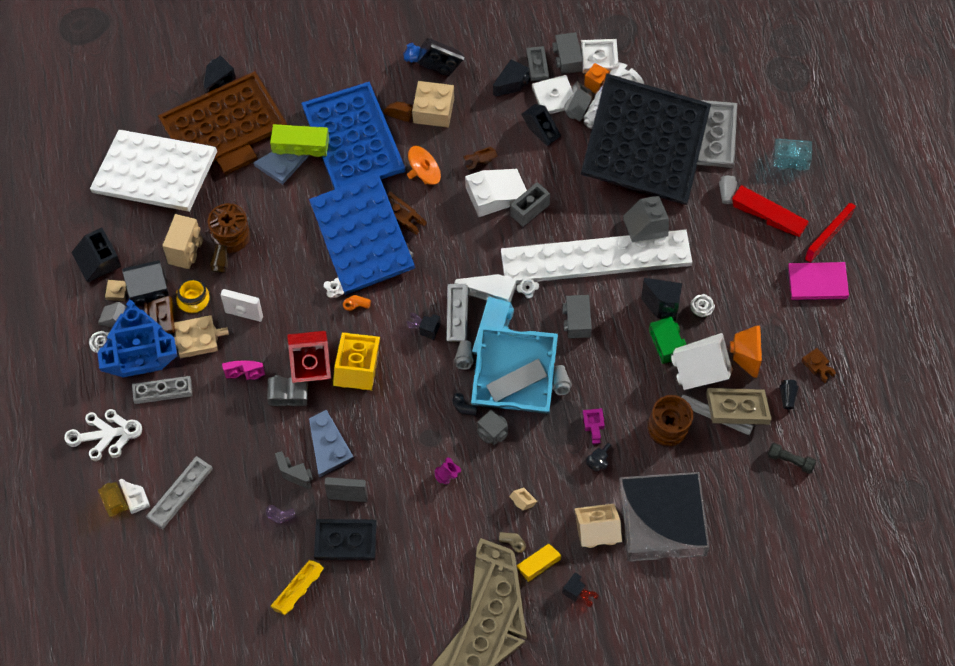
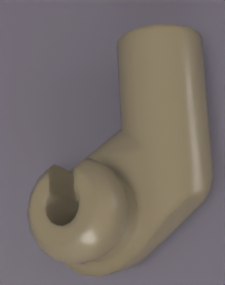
M500 532L499 542L509 543L518 553L525 550L526 544L519 534Z

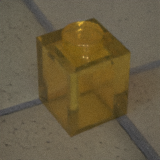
M117 482L107 483L98 489L109 517L128 509Z

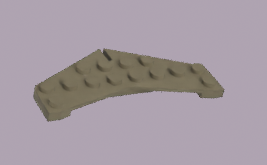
M480 538L476 551L470 617L432 666H497L525 644V640L508 634L511 633L527 639L516 559L511 549Z

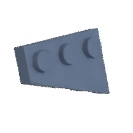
M271 152L255 161L254 166L283 185L309 155H280Z
M327 410L309 418L319 477L354 460V456Z

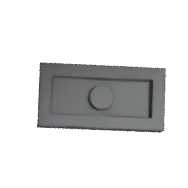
M544 46L526 48L531 81L548 80L549 74Z

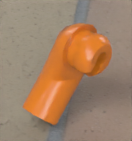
M353 295L343 302V308L348 311L359 306L369 309L371 305L370 299Z

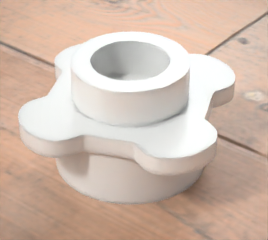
M528 276L523 277V281L517 286V291L525 294L528 299L532 298L534 291L539 289V284Z
M339 278L324 283V288L327 289V296L329 298H337L344 294Z

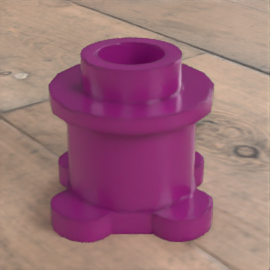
M446 458L445 463L435 469V478L440 483L448 484L451 478L455 479L461 469L453 463L451 458Z

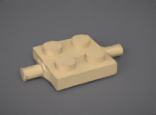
M212 315L174 323V338L180 358L218 351V337L229 335L228 327L216 329L213 324Z

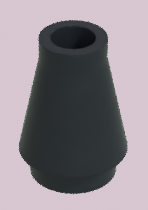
M782 380L779 388L783 409H794L799 388L797 381Z

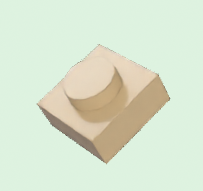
M108 280L105 294L106 300L125 301L127 294L125 281Z
M525 488L515 490L509 496L514 501V504L522 510L532 508L537 502Z

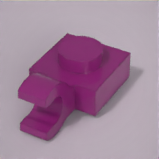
M602 408L583 410L585 431H591L592 445L600 444V430L605 429Z

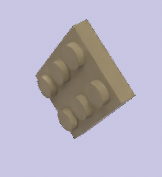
M707 389L706 395L712 423L770 425L771 415L765 390Z

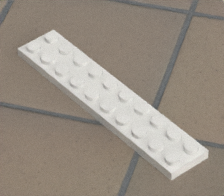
M686 230L669 231L667 237L632 242L628 235L501 248L504 275L511 276L516 280V284L521 283L525 276L530 277L534 282L692 266Z

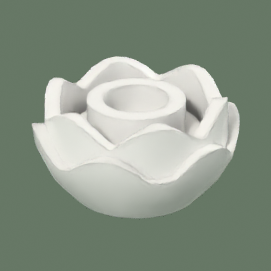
M705 294L697 295L691 301V310L699 317L710 315L715 308L712 298Z
M98 331L91 336L89 345L93 352L98 353L99 349L103 348L107 341L108 332Z

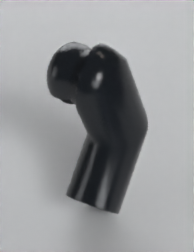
M462 393L454 394L452 404L456 410L462 414L476 416L477 406L467 405Z

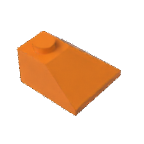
M754 326L736 333L733 341H730L729 350L730 353H733V360L753 378H757L762 362L760 326Z

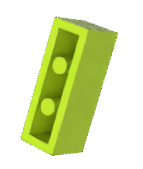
M273 124L270 142L272 153L280 155L295 154L298 156L313 155L315 157L327 156L329 143L328 128Z

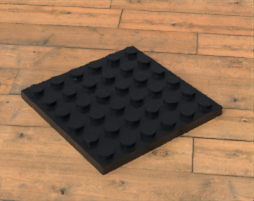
M606 73L580 175L687 205L711 104Z

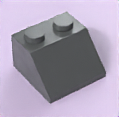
M659 196L640 199L623 216L624 224L632 242L667 237L669 235V218Z

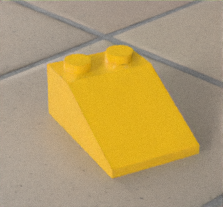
M342 333L334 367L333 386L372 390L380 337Z

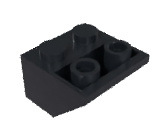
M427 38L420 47L417 64L437 71L442 75L450 76L464 60V56L455 48Z
M102 227L86 234L71 252L87 283L121 267L119 258Z

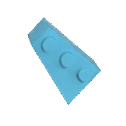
M488 296L480 325L509 329L508 325L514 313L511 302ZM479 330L472 350L475 355H477Z

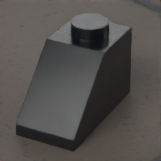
M221 55L206 65L205 94L236 79L234 68Z
M510 59L493 84V95L497 97L521 91L523 86H527L530 81L529 67Z
M534 104L521 114L528 128L546 146L561 137L545 105Z

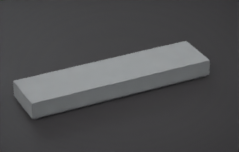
M196 456L148 513L146 518L163 530L213 470L212 466Z

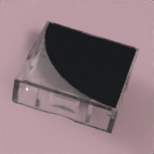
M700 472L620 477L618 488L621 513L625 524L624 542L627 561L654 560L661 557L707 556L709 540Z

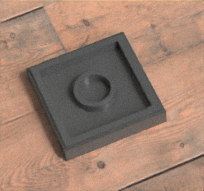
M325 478L328 499L367 502L368 492L365 480Z

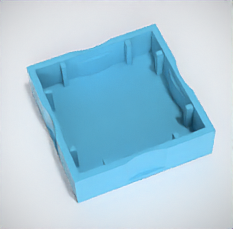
M480 325L471 405L549 414L558 334L536 331L518 332L508 328ZM539 359L547 374L546 378L498 402H494L486 386L487 384Z

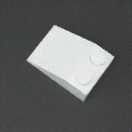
M517 169L483 170L465 176L466 190L478 217L509 208L512 202L527 191Z

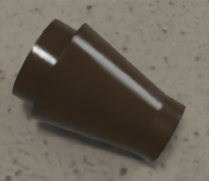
M216 245L210 263L212 272L226 273V269H228L227 246Z

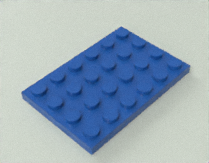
M370 82L301 103L310 127L328 128L329 143L327 156L321 157L334 190L377 173L380 179H384L405 172L404 163Z
M378 173L309 199L345 295L415 269L414 262Z

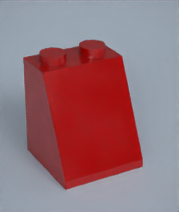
M326 331L288 334L292 383L331 379Z

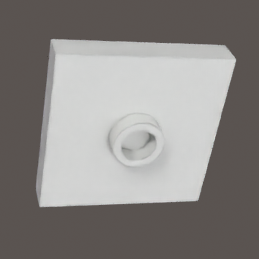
M617 39L581 40L583 73H587L594 63L611 71L614 65L618 63Z
M566 75L532 84L538 104L545 105L549 114L564 111L565 103L573 94Z
M226 289L222 290L221 299L225 313L259 322L262 321L263 313L259 298Z

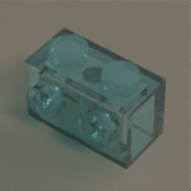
M775 138L773 167L781 169L794 168L798 170L810 169L812 141Z

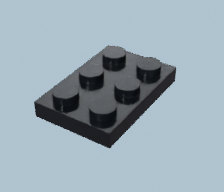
M316 519L314 559L375 560L377 520Z

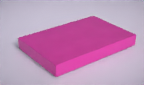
M845 262L788 264L791 300L848 299L849 290Z

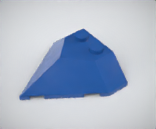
M129 299L124 313L120 314L107 336L106 343L98 351L100 371L120 377L162 370L177 357L175 338L171 334L166 333L156 321L135 306V303Z

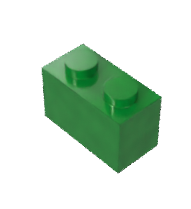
M672 317L650 323L649 333L662 364L671 362L674 350L686 345L685 340L681 339L679 335L680 328L678 323H674Z

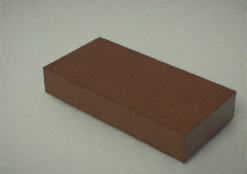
M247 144L216 160L224 175H227L256 161L257 156L250 144Z

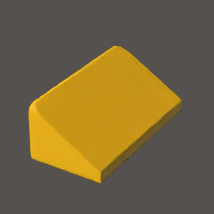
M547 544L516 566L529 582L560 561L561 555L550 544Z

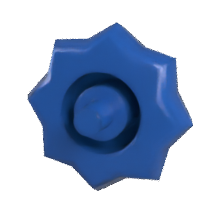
M409 43L403 53L404 60L406 62H417L420 47L415 46L414 43Z

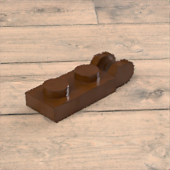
M389 191L387 197L397 222L417 235L419 230L411 223L413 218L423 227L427 222L413 208Z

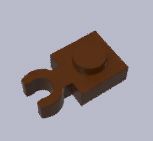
M818 348L802 358V363L813 375L819 373L820 379L824 383L828 381V377L825 374L828 373L835 377V370L827 367L830 361Z

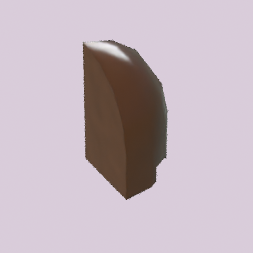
M393 102L383 110V114L410 122L413 116V105L405 102Z

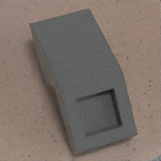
M578 81L573 85L572 96L565 103V112L571 119L581 121L592 99V92Z
M283 451L275 453L283 479L306 489L311 488L310 481L313 480L310 469L305 468L304 463L292 467L289 457H284Z

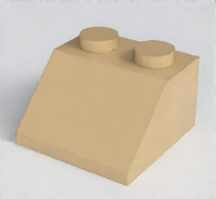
M614 504L575 508L578 534L582 547L592 548L600 544L614 545L617 542H622L620 518Z

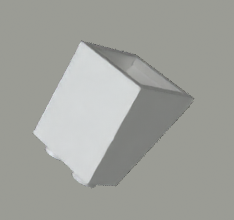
M722 333L676 348L671 356L674 367L677 366L679 372L677 374L678 383L683 386L684 390L727 380L730 378L733 370Z

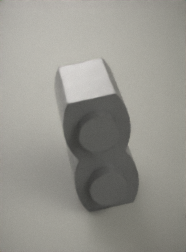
M281 375L268 378V405H307L308 381L292 383V377L284 378Z

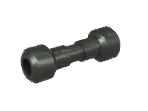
M776 443L771 444L767 454L769 458L774 460L779 458L792 462L808 474L813 472L816 465L815 459L809 456L803 458L783 450L782 446Z

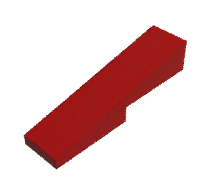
M742 185L732 198L734 208L765 219L767 225L797 237H801L809 224L808 220Z

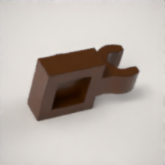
M490 146L476 151L472 155H465L463 158L465 161L472 160L471 164L466 166L468 170L476 167L478 162L489 163L493 161L497 154L496 150Z

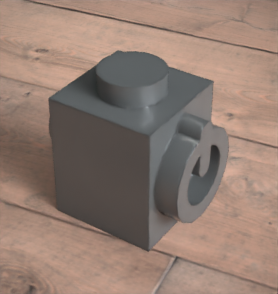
M490 410L477 422L476 432L484 442L495 445L498 441L502 442L507 437L508 423L504 417L498 416Z

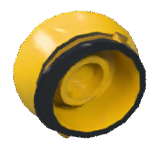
M186 280L176 291L177 305L185 312H199L209 302V291L200 280Z

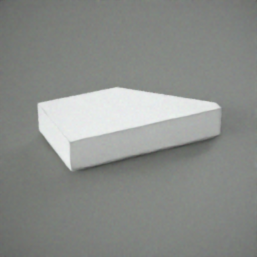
M123 479L119 480L131 514L150 507L143 487L133 485Z

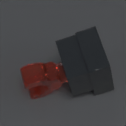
M576 572L562 590V594L575 602L581 596L589 607H592L593 603L588 598L594 597L598 599L599 596L594 591L585 590L586 585L581 582V576Z

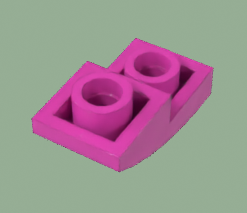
M232 361L222 364L226 379L236 378L244 373L247 380L258 379L265 375L263 364L260 362Z

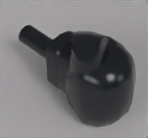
M607 443L603 449L597 448L586 458V465L596 472L606 469L609 464L606 461L608 458L606 452L611 447V444Z

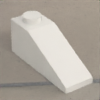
M496 274L455 280V284L468 285V295L488 300L489 296L511 302L516 290V280L508 275Z

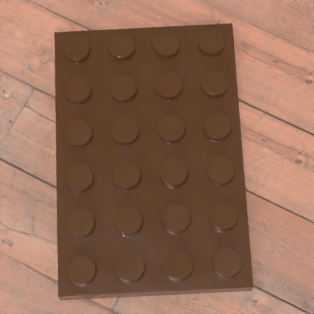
M255 71L158 115L159 121L170 139L216 147L217 153L213 162L217 161V158L247 144L252 145L271 136L273 124L287 125Z

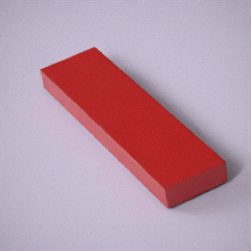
M849 203L808 248L805 260L811 263L849 221L856 208L854 204Z

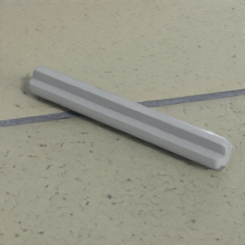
M682 395L681 398H684L690 404L694 412L711 419L709 405L687 395ZM722 423L747 435L753 429V424Z

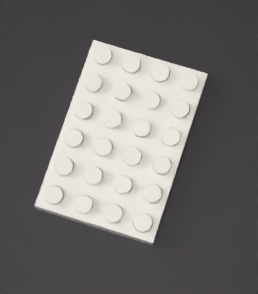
M118 130L90 190L96 194L190 212L215 158L217 149L213 146Z

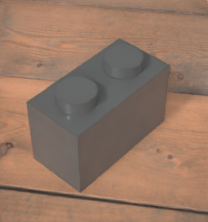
M577 33L555 35V42L552 43L553 53H557V57H555L556 67L560 68L561 74L582 72L583 59Z
M538 182L535 183L510 204V216L524 227L550 205V193Z
M589 295L566 296V303H562L563 314L567 316V320H564V331H568V338H591L592 326Z

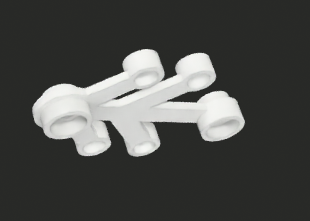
M109 409L105 412L106 420L110 423L115 422L121 427L112 428L99 419L95 413L90 412L85 417L87 424L90 426L95 425L101 430L80 434L77 430L72 429L66 432L64 438L70 447H76L81 442L101 439L95 448L89 451L91 460L98 461L102 457L101 452L115 436L121 437L116 444L109 447L108 451L111 457H119L121 449L127 441L140 436L142 426L136 420L126 421L117 415L115 410ZM110 414H114V417L108 418ZM95 417L93 421H89V418ZM131 428L136 429L134 432H129ZM77 438L76 441L71 442V439ZM118 449V452L112 453V450ZM98 452L97 456H92L93 453Z

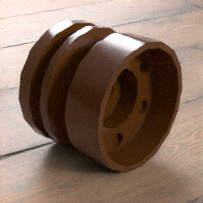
M225 203L215 207L210 212L208 226L213 244L215 246H227V253L238 252L245 248L251 236L245 211L236 204Z
M676 395L661 397L655 402L647 423L650 437L656 443L663 446L680 444L685 439L692 423L693 410L684 398Z

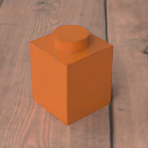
M594 63L585 74L584 86L597 94L603 85L606 73L609 74L610 71Z

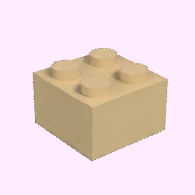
M418 81L412 110L413 123L449 127L454 102V85Z
M175 214L163 243L168 264L190 269L191 264L195 262L197 257L196 251L203 242L197 219Z

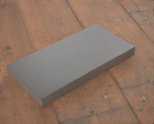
M701 100L710 103L711 107L697 165L733 168L737 103Z

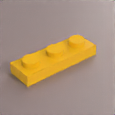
M309 560L272 603L271 608L278 613L286 615V613L293 609L296 601L306 593L311 583L318 579L324 568L319 563Z

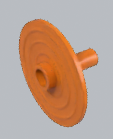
M420 146L411 147L408 151V160L412 170L407 173L408 178L412 179L418 176L425 185L437 184L440 181L441 174L435 159L424 148Z

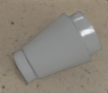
M722 176L721 181H719L723 204L733 203L732 198L735 195L737 186L734 176Z
M468 340L460 341L454 359L456 367L461 370H467L473 364L471 342Z
M557 365L554 367L552 388L558 395L568 394L572 387L565 367Z

